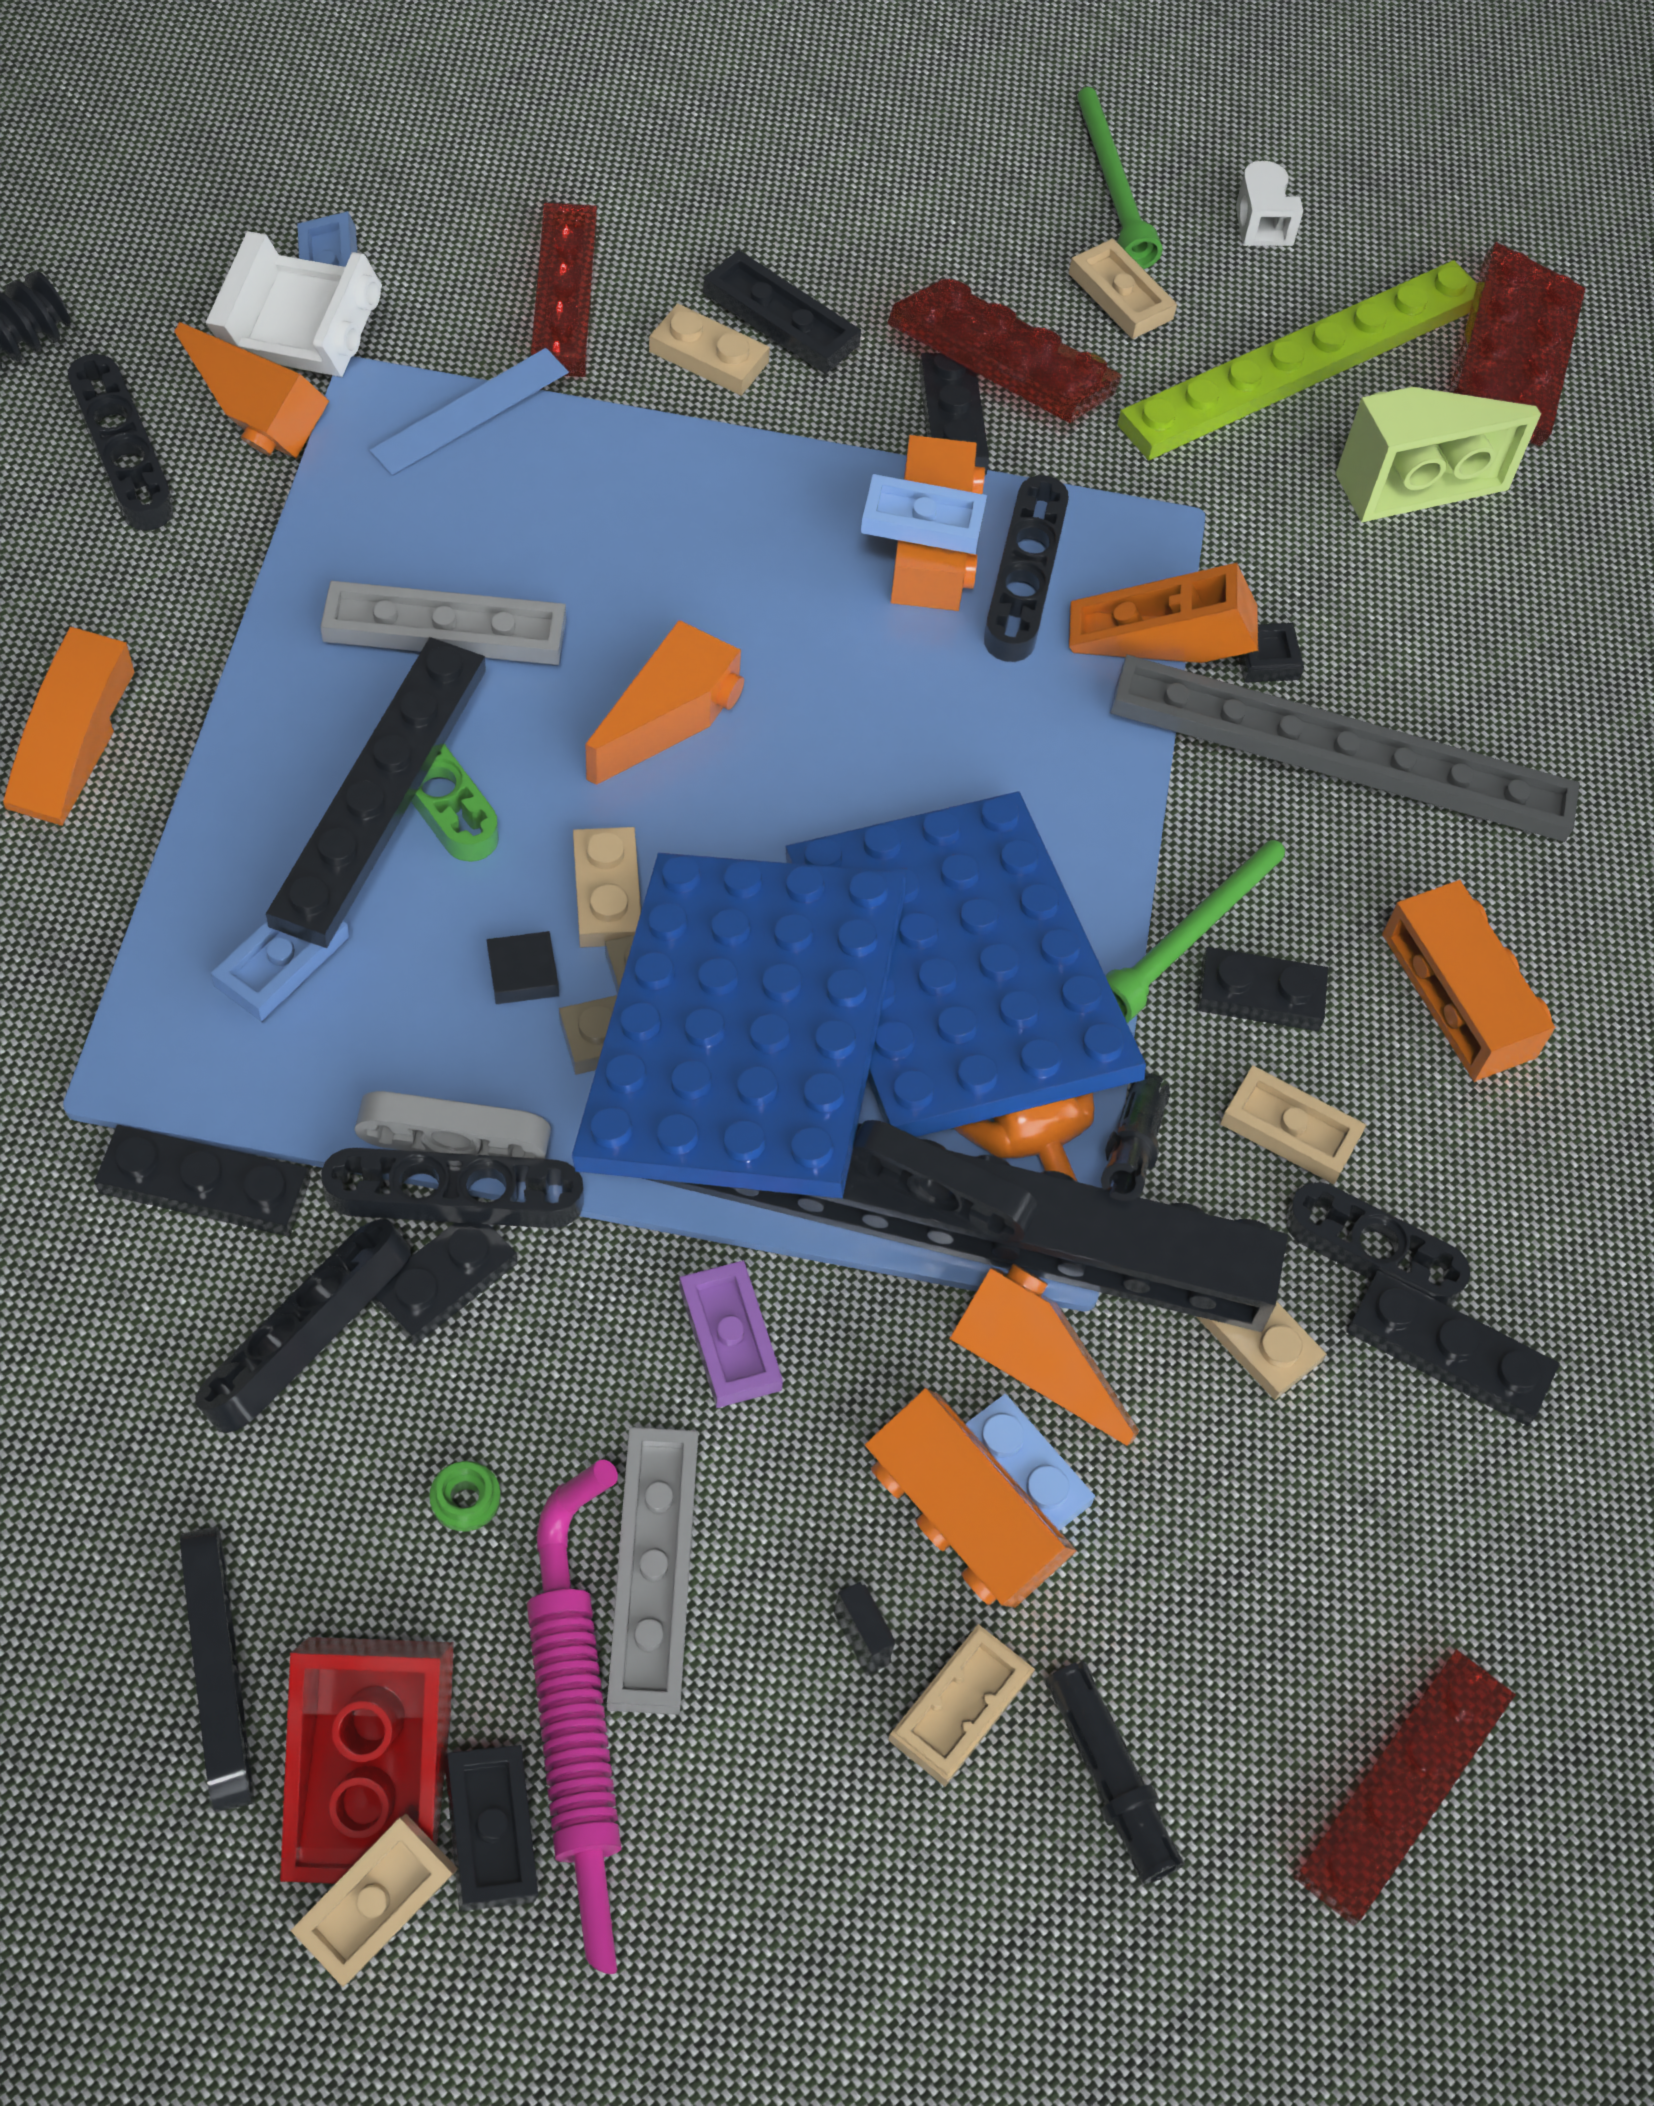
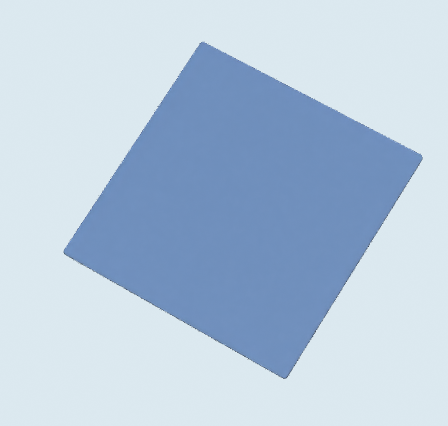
M352 356L343 377L332 375L325 394L329 403L309 437L68 1087L63 1107L66 1115L74 1121L116 1128L118 1124L232 1151L323 1168L325 1161L332 1154L342 1149H387L369 1144L355 1133V1125L362 1097L370 1092L387 1091L521 1110L536 1114L545 1119L551 1126L545 1159L564 1161L574 1167L572 1152L596 1070L575 1075L559 1021V1008L617 995L605 956V946L580 948L573 846V830L635 827L640 906L642 910L658 853L787 863L786 845L1020 791L1104 974L1106 975L1113 969L1132 968L1146 955L1176 732L1110 713L1125 657L1072 652L1069 647L1071 601L1198 572L1206 518L1204 511L1187 505L1064 484L1068 490L1069 500L1035 648L1031 655L1024 660L1005 662L995 658L987 651L984 645V634L1018 491L1021 484L1029 477L987 470L982 493L987 495L976 549L978 556L975 583L973 589H962L959 611L892 604L891 593L897 540L861 533V525L872 475L877 474L904 480L907 455L538 390L398 473L391 475L369 449L489 380ZM1037 501L1033 517L1044 519L1048 503ZM1027 538L1017 543L1022 550L1029 553H1040L1047 549L1041 541ZM330 581L566 604V624L559 665L485 658L486 672L444 743L496 813L499 841L493 853L479 861L469 862L456 859L448 853L411 802L343 920L347 923L349 938L262 1022L214 987L210 973L267 921L266 912L420 654V651L323 642L321 622ZM1015 581L1007 585L1008 590L1018 596H1030L1037 592L1035 587L1024 581ZM1009 615L1005 635L1016 637L1020 618ZM678 620L741 649L740 676L744 677L741 695L730 710L725 708L721 710L709 728L597 785L586 780V742ZM1145 659L1185 671L1186 662ZM437 777L425 782L421 789L427 795L441 797L453 791L455 784L449 779ZM462 809L456 813L459 819L460 832L467 830L472 836L481 833L480 828L473 830L469 827L462 817ZM550 931L559 996L496 1004L486 939ZM1137 1015L1127 1023L1133 1037L1135 1036ZM867 1078L858 1123L862 1124L867 1120L884 1122ZM1128 1084L1094 1092L1095 1109L1092 1125L1082 1134L1063 1145L1077 1182L1102 1188L1101 1177L1108 1163L1105 1148L1110 1134L1113 1131L1118 1132V1126L1125 1107ZM994 1118L987 1119L991 1122H995ZM953 1128L917 1137L919 1139L935 1141L944 1146L946 1150L969 1156L992 1155L966 1139ZM1039 1155L1004 1159L1014 1167L1039 1173L1045 1171ZM579 1172L583 1181L584 1205L579 1215L580 1217L971 1291L979 1289L990 1268L1000 1269L1006 1273L1009 1272L1008 1269L642 1178ZM383 1174V1179L389 1180V1174ZM415 1174L404 1182L437 1189L439 1185L435 1178L427 1174ZM481 1178L469 1187L468 1193L470 1196L496 1200L503 1195L506 1188L497 1179ZM516 1182L517 1202H524L525 1182ZM550 1185L545 1195V1201L557 1203L562 1193V1186ZM1040 1278L1048 1283L1043 1295L1056 1302L1059 1307L1077 1311H1089L1095 1307L1099 1292Z

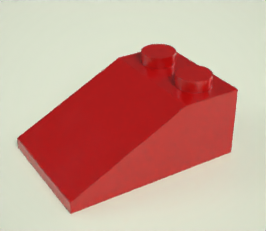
M308 1637L290 1653L280 1882L336 1884L380 1837L405 1814L437 1846L445 1775L444 1760L447 1755L451 1718L454 1642Z

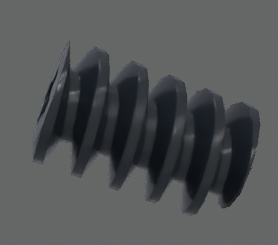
M35 270L27 274L24 283L15 280L7 284L5 294L0 291V352L4 351L15 363L22 360L18 343L23 341L36 353L41 350L37 333L42 331L49 340L56 343L60 341L57 323L62 322L67 327L71 325L70 316L61 297L51 282L41 272ZM0 359V371H1V370H3V368H2V363H1V359Z

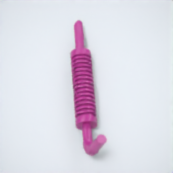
M599 1460L568 1482L559 1485L548 1497L543 1507L537 1529V1552H539L543 1593L532 1597L527 1602L529 1627L532 1628L530 1630V1638L533 1642L531 1644L532 1655L535 1656L533 1658L534 1670H536L535 1682L538 1684L536 1687L537 1698L540 1699L538 1701V1709L542 1713L539 1718L540 1727L543 1728L541 1730L542 1741L545 1742L543 1744V1754L547 1757L544 1763L545 1771H548L546 1774L547 1785L550 1786L547 1789L548 1799L552 1801L549 1804L550 1815L554 1816L551 1819L552 1830L556 1831L553 1834L555 1860L575 1864L586 1960L600 1972L615 1974L617 1972L604 1858L621 1851L619 1825L614 1823L618 1820L617 1809L613 1808L616 1805L615 1794L611 1793L614 1791L613 1779L609 1778L612 1776V1768L608 1764L610 1752L606 1749L608 1747V1736L604 1734L607 1732L606 1721L603 1720L605 1718L604 1706L601 1705L603 1703V1695L599 1691L601 1689V1679L598 1677L600 1674L599 1664L596 1663L598 1655L597 1649H595L596 1639L595 1635H593L594 1623L591 1620L593 1615L590 1593L584 1590L571 1589L567 1556L568 1530L574 1514L581 1506L612 1487L618 1480L615 1466L607 1460Z

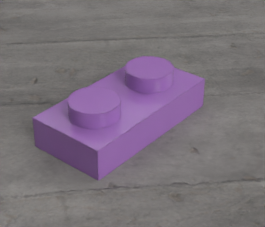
M744 1260L681 1276L679 1278V1289L716 1408L782 1391L783 1379Z

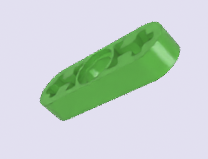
M444 744L411 802L450 855L462 861H479L492 854L498 845L497 816L494 809ZM437 777L449 779L455 784L453 791L441 797L427 795L421 788L425 782ZM462 809V817L469 827L473 830L480 828L481 833L472 836L467 830L460 832L459 819L456 813Z

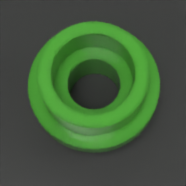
M461 1461L445 1467L435 1477L430 1488V1504L433 1514L441 1524L455 1531H473L483 1527L492 1520L500 1505L501 1493L497 1478L491 1470L477 1462ZM469 1489L478 1494L477 1502L470 1507L461 1508L453 1503L454 1496L461 1490Z

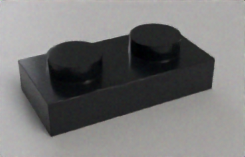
M1206 947L1201 965L1197 1011L1319 1032L1325 1019L1328 967Z
M455 1222L412 1255L403 1268L371 1301L413 1346H416L518 1264L517 1253L489 1224Z
M515 1745L447 1753L444 1765L454 1865L458 1868L455 1875L459 1912L534 1903L539 1894L522 1746Z

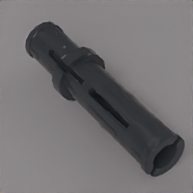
M1145 1073L1144 1080L1131 1083L1127 1103L1118 1126V1132L1113 1131L1109 1136L1105 1148L1108 1163L1104 1168L1101 1184L1102 1188L1106 1190L1111 1186L1113 1180V1186L1109 1192V1196L1113 1199L1130 1201L1137 1198L1143 1191L1147 1169L1151 1170L1156 1164L1159 1154V1144L1156 1137L1160 1130L1165 1106L1170 1098L1168 1083L1162 1086L1159 1092L1161 1082L1163 1081V1078L1159 1075Z
M1081 1661L1077 1664L1076 1662L1057 1670L1044 1683L1050 1691L1055 1704L1058 1706L1081 1758L1095 1782L1098 1793L1105 1805L1101 1808L1100 1812L1108 1826H1115L1120 1839H1122L1131 1857L1132 1864L1142 1885H1147L1150 1882L1154 1883L1182 1868L1185 1862L1180 1856L1173 1840H1171L1155 1804L1158 1803L1159 1797L1153 1785H1145L1140 1773L1137 1771L1128 1753L1129 1750L1100 1696L1087 1663Z

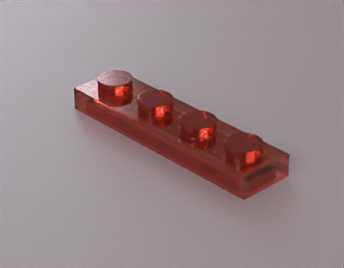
M544 203L531 356L547 348L569 371L564 376L586 377L597 232V206Z
M1456 1649L1443 1664L1293 1878L1352 1926L1361 1921L1516 1694Z

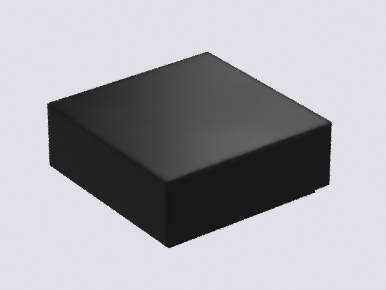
M1293 623L1258 624V651L1238 655L1244 683L1300 680L1304 670Z
M550 931L486 939L496 1004L559 996Z
M860 1581L838 1592L834 1616L866 1676L888 1666L896 1640L865 1584L862 1585Z

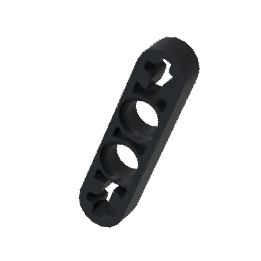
M88 354L77 358L68 370L72 394L123 519L129 526L138 530H155L164 526L171 519L174 512L169 486L118 365L110 357L101 354ZM99 380L104 385L105 393L96 396L91 381ZM116 414L126 418V421L117 427L106 428L98 425V422L108 415ZM127 454L143 457V460L138 465L130 468L118 467L114 464L119 457ZM145 486L151 503L142 505L141 501L137 498L135 489Z
M1037 475L1029 477L1019 488L987 617L984 645L991 655L1005 662H1017L1027 658L1033 652L1037 640L1069 500L1068 490L1065 485L1058 479L1050 476ZM1037 501L1048 503L1044 519L1033 517ZM1027 538L1041 541L1047 549L1040 553H1029L1022 550L1017 543ZM1015 581H1024L1035 587L1037 592L1030 596H1018L1008 590L1007 585ZM1009 615L1020 618L1016 637L1005 635Z
M347 1148L332 1154L325 1161L321 1171L326 1201L333 1210L347 1216L557 1228L572 1223L581 1214L584 1205L583 1181L580 1173L576 1172L575 1167L569 1163L553 1159ZM350 1174H362L363 1180L358 1182L356 1190H344L343 1183L348 1182ZM383 1174H389L390 1194L381 1193V1186H384ZM415 1174L431 1175L439 1183L437 1189L425 1198L409 1197L402 1191L401 1187L407 1178ZM481 1178L497 1179L506 1188L503 1195L492 1202L477 1201L470 1196L468 1190L475 1181ZM516 1182H525L524 1202H517ZM550 1185L562 1186V1193L557 1203L545 1201V1195Z
M378 1219L361 1226L352 1233L205 1380L196 1394L195 1404L219 1432L229 1433L237 1431L255 1419L403 1268L411 1253L410 1246L393 1223L388 1219Z
M216 1526L181 1533L180 1549L207 1783L214 1812L253 1805L254 1787L226 1560L221 1534Z

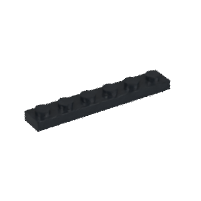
M429 637L267 910L266 917L269 928L328 948L485 674V656Z

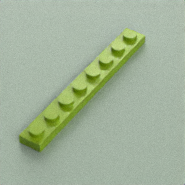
M1452 260L1120 410L1117 426L1148 461L1480 309L1486 292L1455 260Z

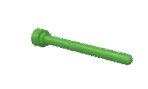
M1084 87L1079 91L1077 99L1122 226L1117 243L1143 269H1146L1160 259L1163 251L1161 241L1155 227L1141 220L1098 95L1092 87Z
M1277 840L1267 841L1132 968L1113 969L1105 975L1127 1023L1146 1006L1149 993L1148 986L1282 861L1285 856V848L1281 842Z

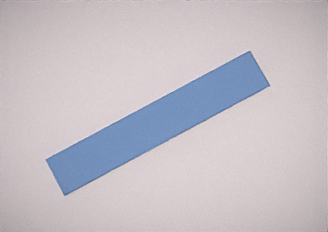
M544 348L369 449V451L391 475H394L569 373V371L547 348Z

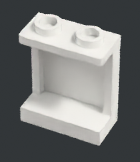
M247 231L205 323L216 338L281 366L343 377L350 358L358 351L361 333L371 310H374L379 303L382 284L365 254L352 252L346 267L281 256L277 253L266 234Z

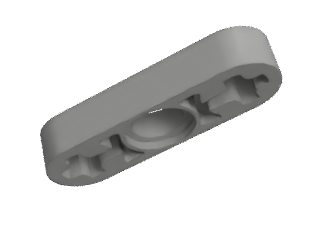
M387 1091L370 1092L362 1097L355 1125V1133L359 1138L369 1144L387 1149L545 1159L551 1132V1126L545 1119L530 1112Z

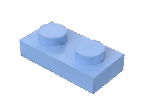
M873 474L862 517L861 533L976 554L987 495Z
M1006 1393L965 1423L1059 1531L1092 1505L1095 1495Z

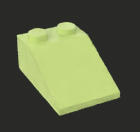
M1417 387L1390 392H1377L1361 398L1335 474L1361 523L1507 491L1513 481L1541 413L1536 406Z

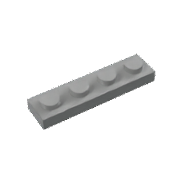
M330 581L321 622V633L323 642L420 652L429 637L478 653L485 656V658L559 665L566 624V604Z
M629 1427L607 1711L680 1715L699 1431Z

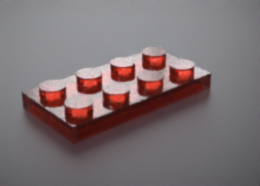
M1495 242L1484 257L1449 393L1536 406L1541 416L1529 442L1540 447L1552 434L1586 288L1575 283L1569 277L1560 275L1536 263L1523 253L1513 251Z
M942 279L893 304L887 322L888 325L1069 424L1113 396L1122 378L1120 373L1108 368L1107 362L1100 356L1090 352H1079L1062 343V339L1057 333L1046 328L1030 326L1017 319L1016 313L1009 307L997 303H988L971 294L972 290L969 286L957 280Z

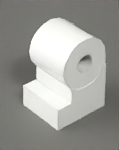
M1256 161L1249 164L1244 171L1236 203L1243 246L1294 245L1303 214V207L1300 197H1286L1285 192L1289 175L1283 167L1274 162Z

